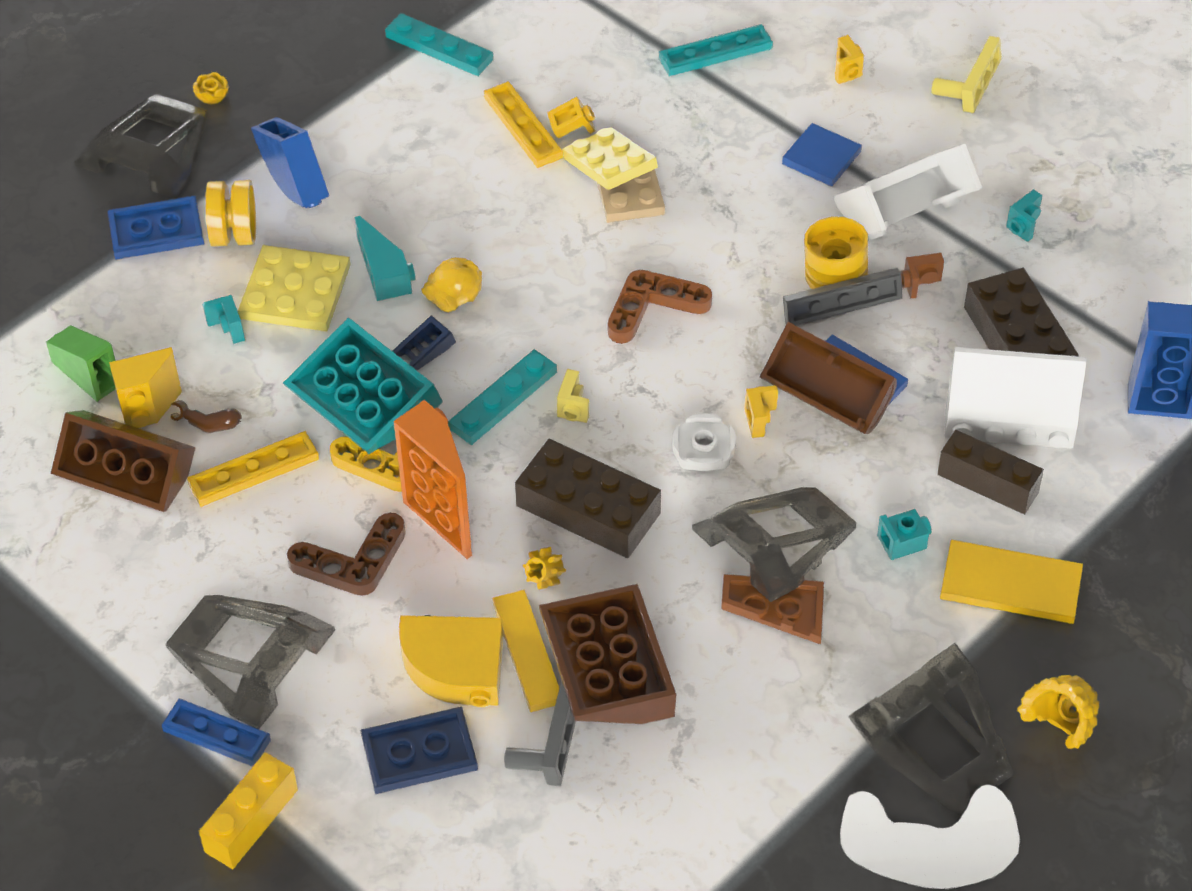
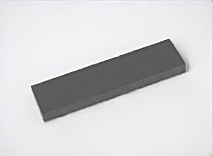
M893 268L783 296L785 323L790 322L794 325H800L902 299L901 271L898 268Z

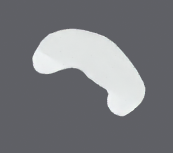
M984 785L977 789L960 820L949 828H936L930 825L905 822L893 823L887 818L878 798L865 791L857 792L848 798L840 831L841 845L847 857L860 866L894 880L925 888L938 889L961 887L993 878L1001 873L1017 856L1020 841L1012 804L1001 790L992 785Z

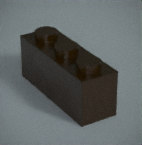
M955 430L941 450L937 475L1025 515L1039 493L1044 469Z

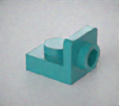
M1035 189L1010 206L1006 227L1013 234L1021 237L1026 242L1033 238L1036 220L1041 213L1040 205L1043 195Z
M232 295L216 298L202 304L209 327L221 324L223 333H230L233 344L245 341L241 319Z

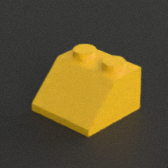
M172 347L109 362L122 415L127 425L142 428L158 423L171 407V403L182 393Z

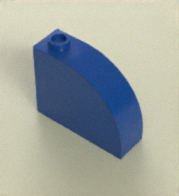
M278 117L251 128L269 172L287 198L302 207L312 208L321 204L322 199L330 196L307 130Z

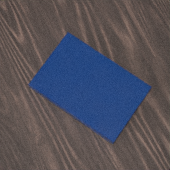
M196 196L108 210L115 260L204 245Z

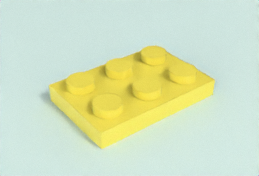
M612 127L601 129L597 134L585 139L576 140L572 145L562 149L566 161L607 190L658 168L655 156Z

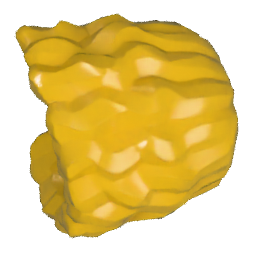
M1061 675L1058 678H1046L1040 681L1039 684H1035L1025 692V696L1021 699L1022 705L1017 708L1023 721L1032 722L1036 718L1040 722L1047 720L1052 725L1069 734L1070 736L1066 739L1065 744L1068 749L1079 748L1080 745L1086 743L1087 738L1091 737L1093 728L1097 725L1096 715L1098 714L1099 701L1097 700V692L1084 679L1079 676Z

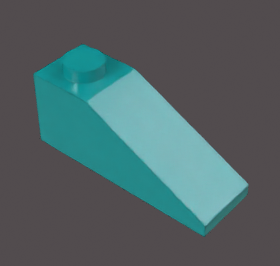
M361 216L354 217L357 240L376 300L380 301L412 294L411 281L416 280L412 262L407 263L403 251Z

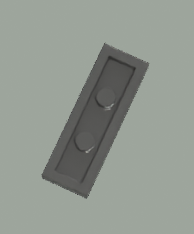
M562 679L545 750L507 747L504 756L505 768L543 771L547 785L561 786L576 723Z

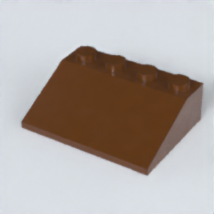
M638 584L539 605L575 721L646 724L675 717L676 691Z

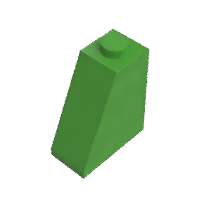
M72 325L46 341L51 362L96 402L116 389L109 362L116 360L112 344Z

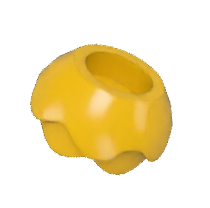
M212 72L207 75H200L193 84L195 96L200 101L207 104H216L226 97L229 86L225 77Z

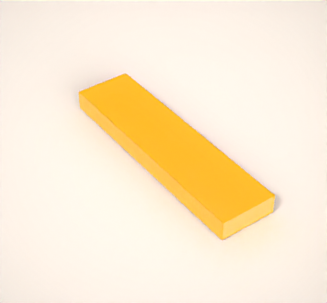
M509 81L484 90L485 100L537 168L563 158L562 149Z
M303 431L189 476L187 480L198 504L202 507L319 460V455L307 432Z
M525 590L493 597V607L497 618H502L503 635L529 711L534 712L555 706L559 685Z

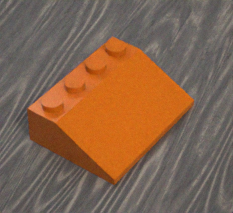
M423 400L394 421L403 503L462 556L468 559L472 556L465 473L447 417L442 410L433 408L428 402Z

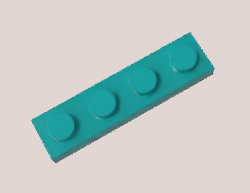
M402 13L385 28L387 38L475 76H479L493 61L492 51Z
M533 349L448 421L450 430L470 445H473L557 373V364Z

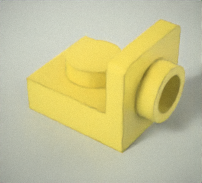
M567 369L557 396V417L565 418L569 421L587 423L589 419V399L582 397L584 386L579 384V371Z

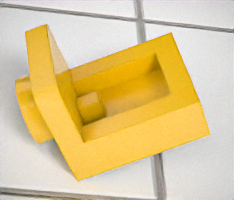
M849 35L839 37L835 81L841 84L862 77L864 55L860 46L855 44Z

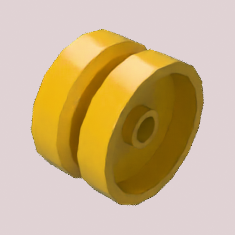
M225 181L207 182L205 213L211 247L228 246L231 241L232 231L235 242L238 245H255L256 205L252 181H234L231 188V199L229 188Z

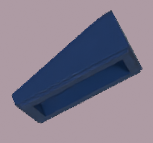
M431 315L392 352L399 357L407 355L412 360L409 365L415 370H419L451 348L456 341L452 332ZM435 335L437 338L433 340L430 337ZM424 341L429 345L426 348L421 345ZM416 348L420 354L416 356L411 350Z

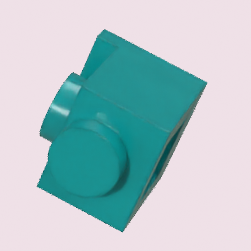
M916 509L887 517L886 514L880 516L877 536L890 560L927 549L932 529L926 516L920 517Z

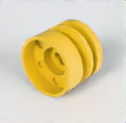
M828 217L818 220L808 228L804 238L805 280L811 289L868 275V234L861 224L846 217Z

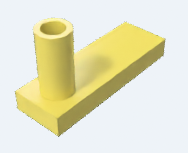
M989 36L966 82L935 78L932 83V94L962 99L963 112L974 113L1001 61L1000 37Z

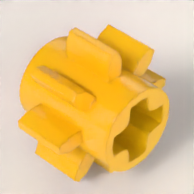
M551 547L529 552L530 559L523 565L527 576L526 581L536 582L539 590L548 588L549 585H559L560 580L558 577L563 572H566L561 560L562 554H552Z

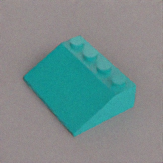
M349 317L283 382L289 390L368 454L395 440L394 421L420 402L425 400L433 408H438L443 403L435 385Z

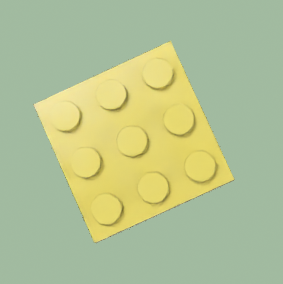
M262 245L238 308L240 319L328 331L351 265L350 257Z

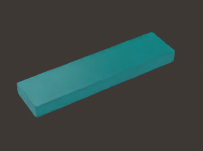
M760 24L659 51V60L668 76H673L770 50L773 47V41L764 26Z

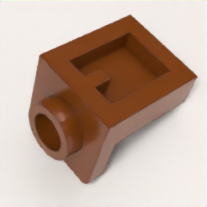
M942 253L906 257L904 270H901L902 288H907L910 299L917 298L919 284H931L942 280L944 267Z

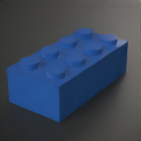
M1148 301L1128 381L1129 414L1192 419V305Z

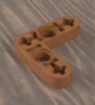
M635 270L627 277L608 319V336L616 343L623 344L631 341L635 337L649 303L693 314H704L711 309L712 291L708 286L647 270ZM667 288L675 289L677 293L669 296L663 294L662 291ZM627 303H636L639 307L635 310H628L623 306ZM623 320H625L626 327H623L622 330H619L623 324Z

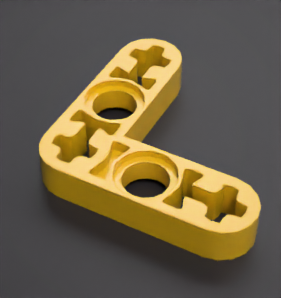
M339 437L331 443L330 456L334 466L393 491H402L397 452L395 455L377 449L368 454L348 437ZM373 459L381 463L378 467L372 469L364 466L365 462Z

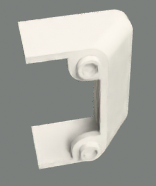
M962 144L925 157L833 196V199L839 211L846 218L853 219L865 228L869 240L885 235L886 227H889L891 224L935 205L943 204L944 208L961 202L959 196L982 189V185L966 144Z

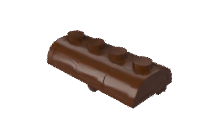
M787 322L759 376L764 381L777 386V388L864 434L871 433L878 425L897 386V379L790 322Z

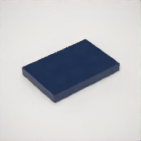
M462 706L360 730L375 794L478 770V763Z

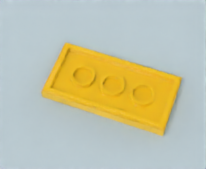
M951 540L940 599L1074 624L1083 564Z

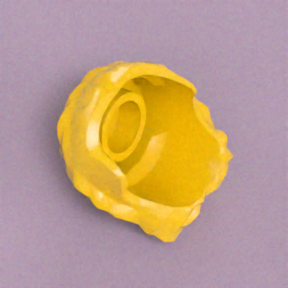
M457 257L450 258L441 262L435 271L429 275L421 292L428 300L436 304L441 311L448 313L456 311L460 305L475 300L482 287V272L471 260Z

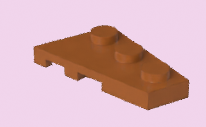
M724 574L721 609L821 645L824 581Z

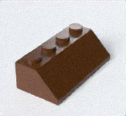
M85 410L65 412L50 474L165 512L189 476L196 447Z

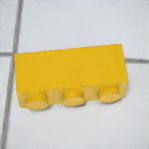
M265 752L199 830L204 852L234 869L298 791L294 768Z

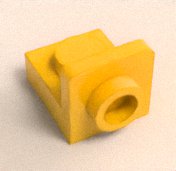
M578 97L547 112L553 133L558 139L582 126L590 134L595 132L592 122L596 119L591 107L588 104L584 106Z
M775 385L746 389L744 410L752 438L765 436L766 423H770V411L777 408L778 389Z

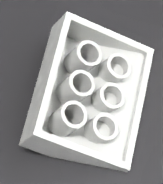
M955 347L945 411V438H950L954 431L958 430L978 440L992 443L1003 442L1053 446L1055 448H1073L1078 426L1086 357Z

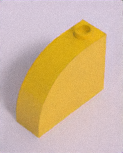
M400 615L399 638L402 661L407 674L422 691L448 703L473 705L476 707L499 704L503 649L502 618Z

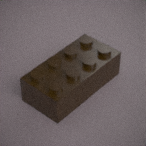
M1024 267L968 283L964 308L989 350L1079 357L1076 349Z
M550 438L515 482L517 507L627 559L661 514V489Z

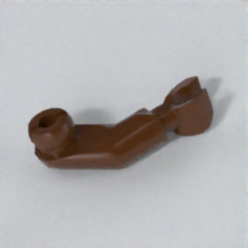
M182 400L171 403V405L177 406L181 412L180 414H171L172 420L186 419L190 425L206 433L233 429L242 419L241 413L234 408L204 414L198 410H190Z

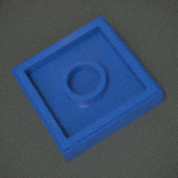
M811 123L784 154L782 164L832 187L861 153L862 145Z

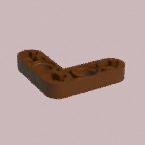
M391 512L379 516L355 558L308 542L295 543L287 552L289 569L296 575L355 595H368L378 586L404 540L406 534L404 520L400 515ZM392 526L396 527V529L389 531L387 540H385V529L389 530ZM373 549H381L385 552L378 559L370 558L367 555ZM334 563L341 566V569L333 574L323 571L325 566ZM365 567L368 568V569H367V577H368V579L363 578L360 582H357V581H356V578H357V579H361V578L364 576L365 572H366Z

